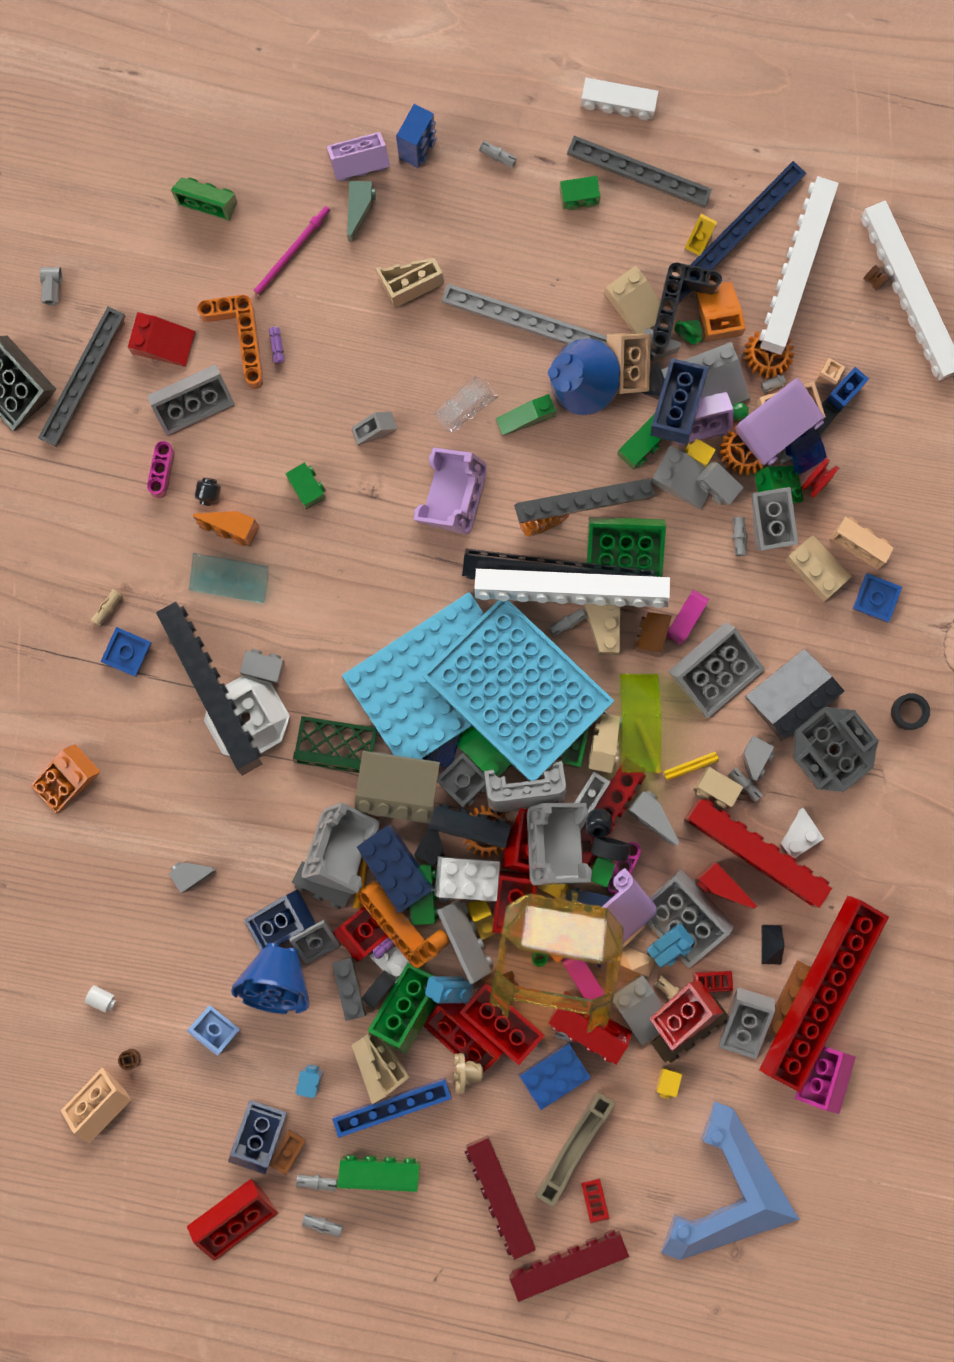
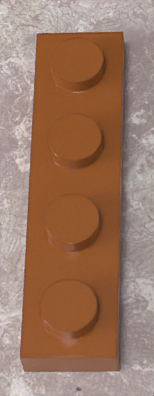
M796 960L775 1005V1012L767 1033L776 1037L811 968L810 966Z

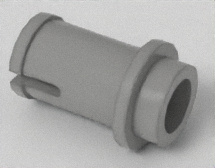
M777 374V377L761 383L762 390L767 394L779 387L783 388L786 385V380L783 374Z

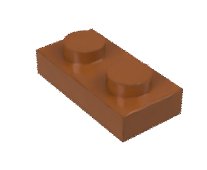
M289 1130L269 1166L286 1176L307 1139Z

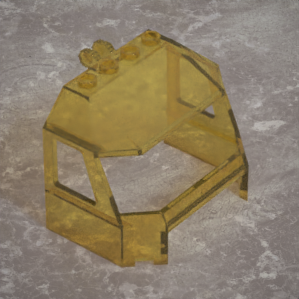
M562 889L560 899L528 894L506 906L490 1003L494 1007L498 1006L503 1010L502 1014L506 1018H508L511 1000L590 1014L587 1033L593 1031L594 1027L598 1025L602 1027L608 1024L622 956L624 927L608 908L577 902L578 892H573L571 901L565 900L566 890ZM507 937L520 950L597 964L612 960V963L607 964L605 995L591 1000L515 986L503 975L507 949L505 938Z

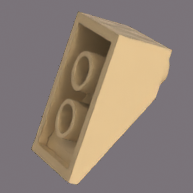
M635 265L605 288L604 295L635 334H644L646 328L651 329L655 326L660 301L647 279Z

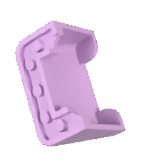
M796 378L743 419L736 426L735 432L764 467L767 463L770 466L779 459L777 455L806 431L812 428L816 430L823 425L825 417L805 386Z
M433 448L429 456V464L435 472L426 505L420 504L415 509L413 520L452 532L469 534L483 489L487 465L483 460L470 452Z
M625 868L614 878V885L619 892L591 917H588L583 911H575L565 919L598 958L608 957L651 920L657 911L653 901Z

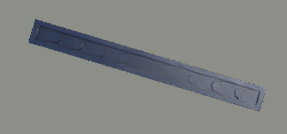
M792 161L690 265L713 270L806 176V172ZM690 277L692 280H698L696 277ZM681 288L678 305L692 290ZM672 289L668 290L670 293H676Z

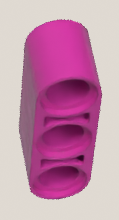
M160 441L155 445L147 482L148 491L156 498H162L167 493L175 456L174 449L166 441ZM163 448H169L167 454H160ZM165 466L164 472L157 473L158 467ZM156 484H161V489L154 492L153 487Z
M692 590L669 628L666 637L682 646L709 599Z
M628 842V844L634 845L637 849L634 856L629 855L627 861H616V866L606 887L609 893L617 894L619 892L618 890H611L610 883L619 873L618 866L620 863H626L628 865V872L632 873L641 854V847L637 842Z
M578 950L561 960L590 1008L607 999Z

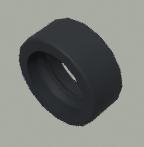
M908 693L894 701L891 707V717L899 728L915 730L927 723L930 717V707L923 696L916 693ZM914 701L920 705L922 715L917 722L907 723L901 718L899 709L904 702Z
M594 837L591 852L602 858L627 861L630 844L608 837Z
M384 970L362 996L361 1000L373 1009L395 983L396 979Z

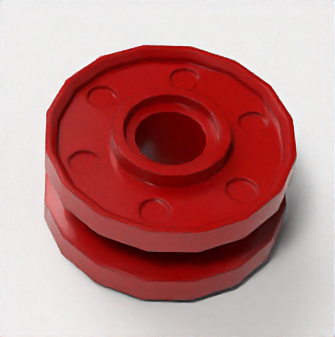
M827 457L815 468L800 487L806 490L812 486L813 490L810 494L812 498L823 490L840 469L838 466H834L828 470L826 467L830 460Z

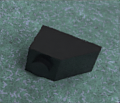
M428 828L414 853L416 857L432 866H435L438 856H445L442 853L444 849L439 831Z

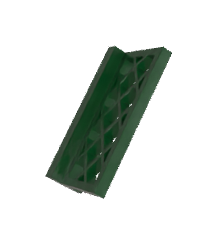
M301 716L293 761L296 764L359 773L361 759L357 757L356 753L363 748L366 751H374L377 729ZM305 722L313 723L316 729L307 734L304 730ZM327 725L332 726L335 730L328 737L321 730ZM346 728L351 729L354 733L347 740L340 733ZM319 731L324 740L315 745L310 737ZM364 731L372 732V738L364 743L359 735ZM338 734L343 743L334 748L329 740ZM357 737L362 746L353 751L348 743ZM306 739L313 745L308 751L300 750L301 743ZM325 742L332 748L327 754L321 753L318 749ZM344 745L351 752L346 757L340 756L337 752Z

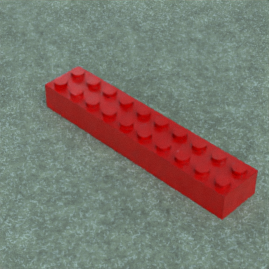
M847 895L759 1071L799 1093L802 1091L889 916L862 900Z

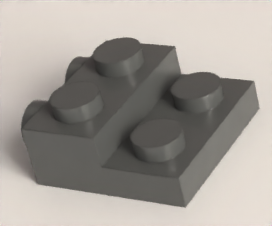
M464 753L438 776L437 782L462 808L465 805L470 807L476 801L474 796L478 792L483 794L486 791L485 774Z

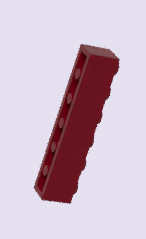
M487 1135L467 1144V1150L464 1151L468 1162H473L475 1169L472 1171L476 1181L480 1180L483 1187L480 1190L484 1199H488L491 1204L488 1209L492 1218H497L499 1225L496 1228L500 1237H505L507 1243L504 1246L508 1256L512 1255L515 1260L536 1251L534 1241L489 1136Z
M610 1230L604 1233V1237L599 1239L596 1237L590 1238L582 1246L573 1245L567 1248V1252L562 1254L556 1252L549 1255L547 1260L541 1261L539 1259L530 1263V1267L525 1269L519 1267L512 1270L509 1280L517 1301L520 1302L629 1258L620 1231Z

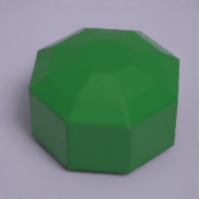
M736 403L733 406V420L735 422H741L749 415V408L744 403Z

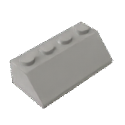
M216 364L147 395L166 436L235 405Z

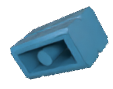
M679 923L648 947L647 952L655 959L659 967L662 968L666 964L670 967L678 960L677 956L680 954L685 956L692 950L691 946L695 941L687 933L683 925Z
M430 976L425 995L433 998L437 1003H468L473 990V984H470L469 981H466L461 976Z
M308 1064L306 1068H303L298 1079L297 1095L309 1098L316 1097L319 1093L323 1072L319 1070V1066Z

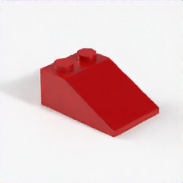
M137 312L128 349L134 355L186 367L195 331L157 316Z
M519 808L504 849L502 867L530 874L527 829L528 809Z
M717 862L711 863L695 878L697 881L696 885L703 893L708 892L746 908L755 909L757 907Z
M500 870L492 933L531 938L537 885L531 883L530 874Z
M364 906L333 931V934L356 962L364 958L388 937Z
M701 981L687 984L650 1018V1021L670 1049L674 1051L712 1024L723 1014V1011Z

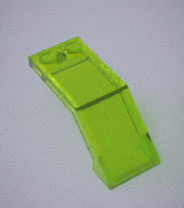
M620 674L622 712L621 771L661 772V702L658 674Z

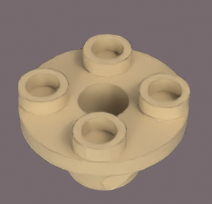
M464 1053L454 1054L456 1072H453V1083L455 1084V1093L464 1094L465 1083L472 1085L482 1081L483 1068L481 1064H475L472 1061L465 1063Z

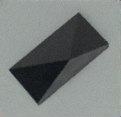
M658 363L653 365L650 372L649 391L642 392L657 400L660 398L665 381Z
M761 925V964L781 965L785 947L782 925Z

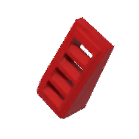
M732 971L693 972V982L701 981L700 977L704 976V987L708 992L733 991ZM723 975H727V987L723 986ZM708 976H711L712 987H708ZM715 976H719L720 987H716Z
M595 1179L581 1183L590 1224L609 1220L601 1180ZM598 1186V1190L587 1192L586 1188ZM600 1194V1198L589 1200L588 1196ZM602 1202V1206L595 1208L590 1206L591 1204ZM604 1210L602 1215L593 1216L592 1214L593 1212Z

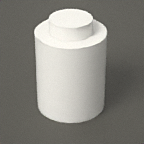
M95 985L91 987L85 999L86 1004L104 1013H107L108 1010L112 1011L117 1002L115 995Z

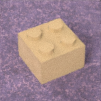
M710 767L704 769L694 787V790L697 791V796L704 800L705 798L714 801L715 806L722 810L723 808H731L743 789V786Z

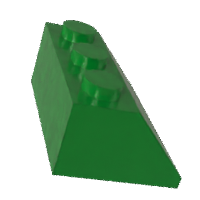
M181 177L171 189L177 205L228 221L232 217L237 202L235 194L231 190L225 188L221 190L210 183L202 184L191 177H188V179Z

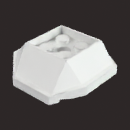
M243 675L227 684L226 687L229 693L226 695L235 702L237 709H235L236 714L242 716L244 713H250L251 718L243 727L245 731L249 730L254 738V741H252L253 746H257L262 754L281 743L290 715L272 683ZM206 711L205 724L222 754L229 756Z

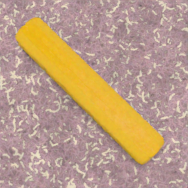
M712 752L665 770V779L669 781L718 762L719 757L716 752Z

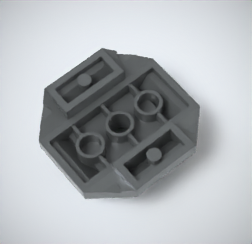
M823 707L794 731L793 759L817 789L844 792L874 767L879 740L855 710ZM832 744L836 746L834 754H831L829 751Z

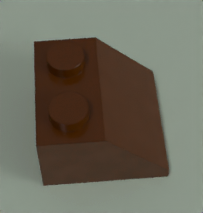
M650 612L646 614V617L642 616L639 625L642 628L641 635L637 634L634 646H637L636 651L659 657L664 647L672 616Z

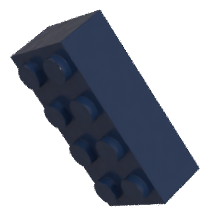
M671 358L652 422L650 436L688 445L707 379V366Z
M393 825L386 826L357 846L360 854L398 913L405 912L435 891Z

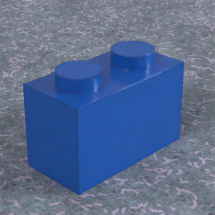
M854 367L831 392L826 401L841 412L863 388L869 378L858 368Z

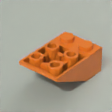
M732 281L721 283L718 292L713 295L695 291L706 342L743 335L746 329L743 313Z
M238 511L193 514L194 519L197 521L196 524L201 529L208 532L211 529L216 532L217 536L223 539L229 537L234 540L235 544L244 547V545L250 547L259 528L254 518Z
M76 744L62 749L31 787L52 811L57 814L98 776L100 770Z

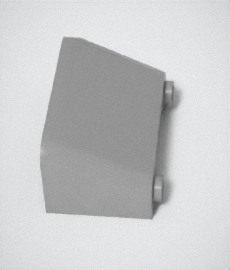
M562 761L554 762L551 771H544L545 779L506 784L505 776L498 778L494 770L484 771L488 807L494 813L519 811V808L529 809L531 806L542 803H563L565 800L566 782Z
M344 803L327 807L320 816L302 870V878L346 893H358L362 887L361 877L356 874L362 855L357 846L379 832L380 821Z
M542 803L531 806L528 809L530 880L533 885L591 882L592 870L588 864L582 863L580 824L585 823L588 819L586 803Z

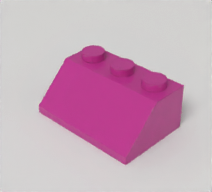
M824 1046L800 1093L796 1092L795 1099L825 1111L840 1114L856 1056Z

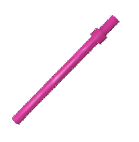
M324 206L317 216H313L307 228L253 290L256 294H261L311 233L322 225V220L331 211L327 206Z

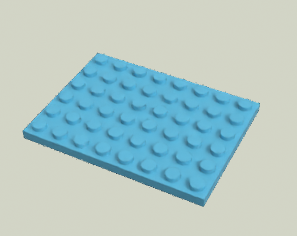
M470 592L342 675L393 755L423 759L472 727L422 677V674L484 615Z
M498 600L422 674V677L529 781L537 780L614 703V700L509 600Z

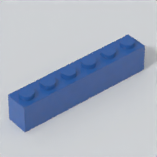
M445 1077L381 1099L374 1104L369 1103L333 1116L332 1120L337 1136L340 1138L450 1100L452 1095Z

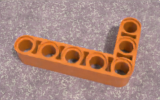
M236 295L201 301L197 306V310L203 321L213 322L237 319L245 380L250 388L257 389L263 384V373L255 313L251 299L247 295ZM243 303L249 304L245 309H241L240 305ZM223 306H230L228 311H221ZM206 308L211 309L210 313L203 314V311ZM245 321L251 322L247 327L242 326ZM247 339L254 340L250 345L245 344ZM249 357L256 358L253 363L247 362ZM252 375H258L256 381L249 380Z
M373 881L358 893V899L413 967H421L449 945L450 939L442 930H437L424 940L403 913H398L379 883Z

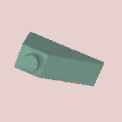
M349 181L348 242L354 240L372 208V200H376V188L372 187V182Z

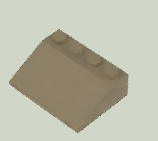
M363 751L354 809L364 814L430 823L434 810L440 762Z

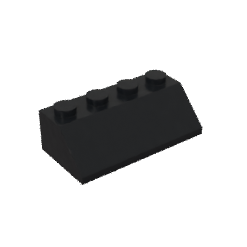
M442 803L434 807L429 829L505 849L511 825H507L508 821L497 818L495 822L488 820L489 816L480 813L476 817L469 815L470 811L459 808L458 811L451 810V806Z

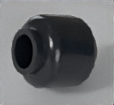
M203 477L202 480L197 482L195 498L200 500L201 505L205 506L217 503L221 490L220 484L215 479Z
M603 809L590 811L586 821L587 832L595 838H603L610 834L612 829L611 814Z

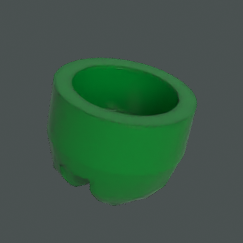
M537 950L532 954V962L535 966L542 967L547 963L548 958L544 951Z

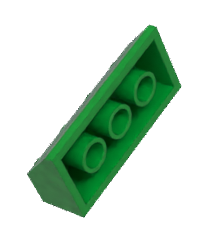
M407 962L370 1025L368 1032L407 1055L437 1003L433 998L425 995L428 980L433 975L415 968Z
M346 1154L345 1157L340 1159L337 1188L418 1192L420 1161H416V1158L405 1157L404 1160H396V1157L385 1156L384 1159H376L377 1156L373 1155L357 1158V1155Z

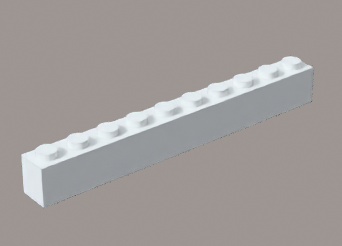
M817 176L815 183H810L807 192L810 194V197L804 201L802 209L805 212L804 215L800 214L797 225L800 227L793 234L791 241L794 242V245L789 247L786 258H789L788 263H784L781 274L784 276L782 280H778L775 288L778 294L777 297L773 296L770 307L773 309L771 313H767L764 322L767 324L766 330L762 329L759 340L762 341L760 345L762 349L780 355L785 349L839 184L838 182Z
M886 200L866 208L861 215L862 224L864 227H867L869 239L877 248V256L885 265V273L893 282V290L896 294L898 293L901 299L900 305L908 314V322L916 331V339L924 348V356L932 365L933 375L939 381L954 376V344Z
M476 569L475 598L481 600L498 599L500 601L518 600L520 602H557L559 604L576 603L579 605L596 604L599 606L606 604L619 607L628 605L655 608L668 607L669 577Z

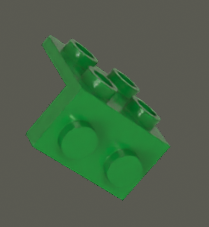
M768 466L754 474L758 492L790 487L793 504L803 502L802 489L800 488L801 483L796 466Z

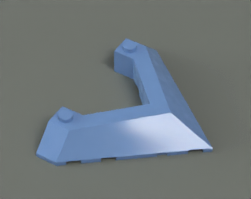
M714 1101L701 1139L705 1143L721 1148L743 1198L694 1221L674 1214L661 1253L678 1260L800 1220L734 1109Z

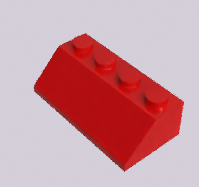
M486 981L460 1011L464 1018L518 1065L525 1060L545 1036L543 1031Z
M566 991L561 996L548 1022L555 1031L563 1032L568 1035L570 1040L583 1044L588 1051L596 1052L606 1062L616 1065L628 1048L632 1034L631 1030L596 1009L590 1008L588 1004Z
M440 1003L429 1015L423 1026L453 1054L464 1053L465 1063L472 1061L475 1064H481L484 1074L499 1059L503 1051L460 1014V1011L465 1006L464 1003Z
M251 1178L187 1226L193 1244L215 1261L276 1216L278 1211L263 1189Z

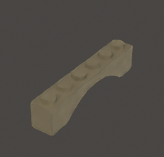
M598 1090L595 1092L536 1190V1197L554 1207L582 1154L614 1107V1100Z

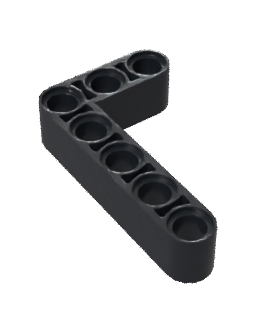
M677 262L669 266L650 348L653 353L663 354L667 349L681 288L709 295L716 294L722 282V276L719 272ZM672 273H678L679 276H674ZM690 277H696L698 280H692ZM708 281H713L716 284L712 285ZM672 289L676 293H670L668 290ZM668 306L672 310H665L664 307ZM661 323H664V324H666L668 327L663 328V327L660 326V324H661ZM655 341H662L664 344L659 345Z

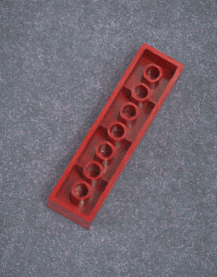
M700 799L694 803L684 818L687 823L811 907H821L833 889L829 886L830 882L821 876L815 877L812 874L813 870L805 865L799 866L796 864L797 860L789 854L780 853V848L773 843H765L763 841L764 837L756 832L752 833L746 830L747 826L742 822L731 820L729 813L724 810L718 811L714 808L715 804L708 799Z

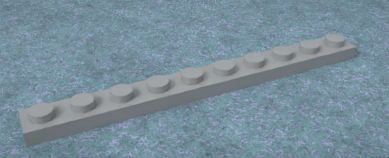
M447 284L442 298L443 304L567 345L579 339H594L607 345V336L451 284Z

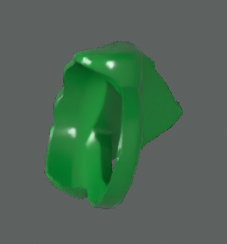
M698 320L677 321L675 323L674 331L690 344L695 345L702 340V329Z

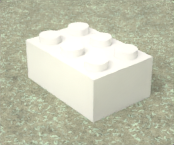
M438 856L435 896L497 901L500 862Z

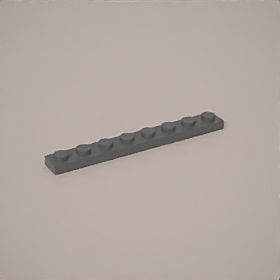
M577 136L573 137L567 151L568 156L702 208L706 207L712 192L711 188Z
M109 306L106 308L38 437L40 440L57 448L126 317L125 314Z
M648 478L518 502L514 507L520 524L651 499L655 494L651 480Z

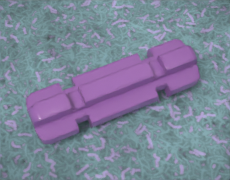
M276 326L269 328V335L272 336L270 342L272 353H274L273 361L280 364L285 361L284 354H282V340L279 337L281 335L280 328Z
M387 937L380 943V946L373 949L372 954L377 959H381L384 953H388L396 945Z

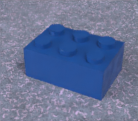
M413 104L396 135L398 157L400 160L416 168H419L421 163H425L429 148H433L437 140L435 137L436 122L434 120V113Z
M569 1042L519 1073L521 1080L540 1110L591 1078Z

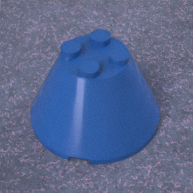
M594 339L573 341L558 353L548 369L552 393L556 401L565 410L573 414H595L606 408L614 399L620 385V365L616 355L606 344Z
M268 943L267 947L257 954L232 985V995L235 998L237 996L242 998L243 1004L266 1012L287 1014V1011L296 1010L295 1013L297 1014L306 1011L309 1008L310 999L300 958L297 955L298 950L294 948L285 949L275 943Z

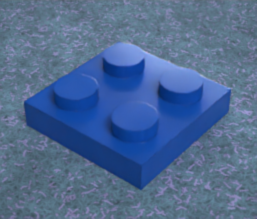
M866 573L852 609L889 623L902 586Z
M116 627L100 662L137 678L152 642Z

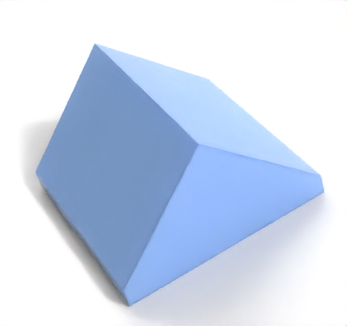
M209 1005L187 1032L218 1056L225 1050L240 1029Z

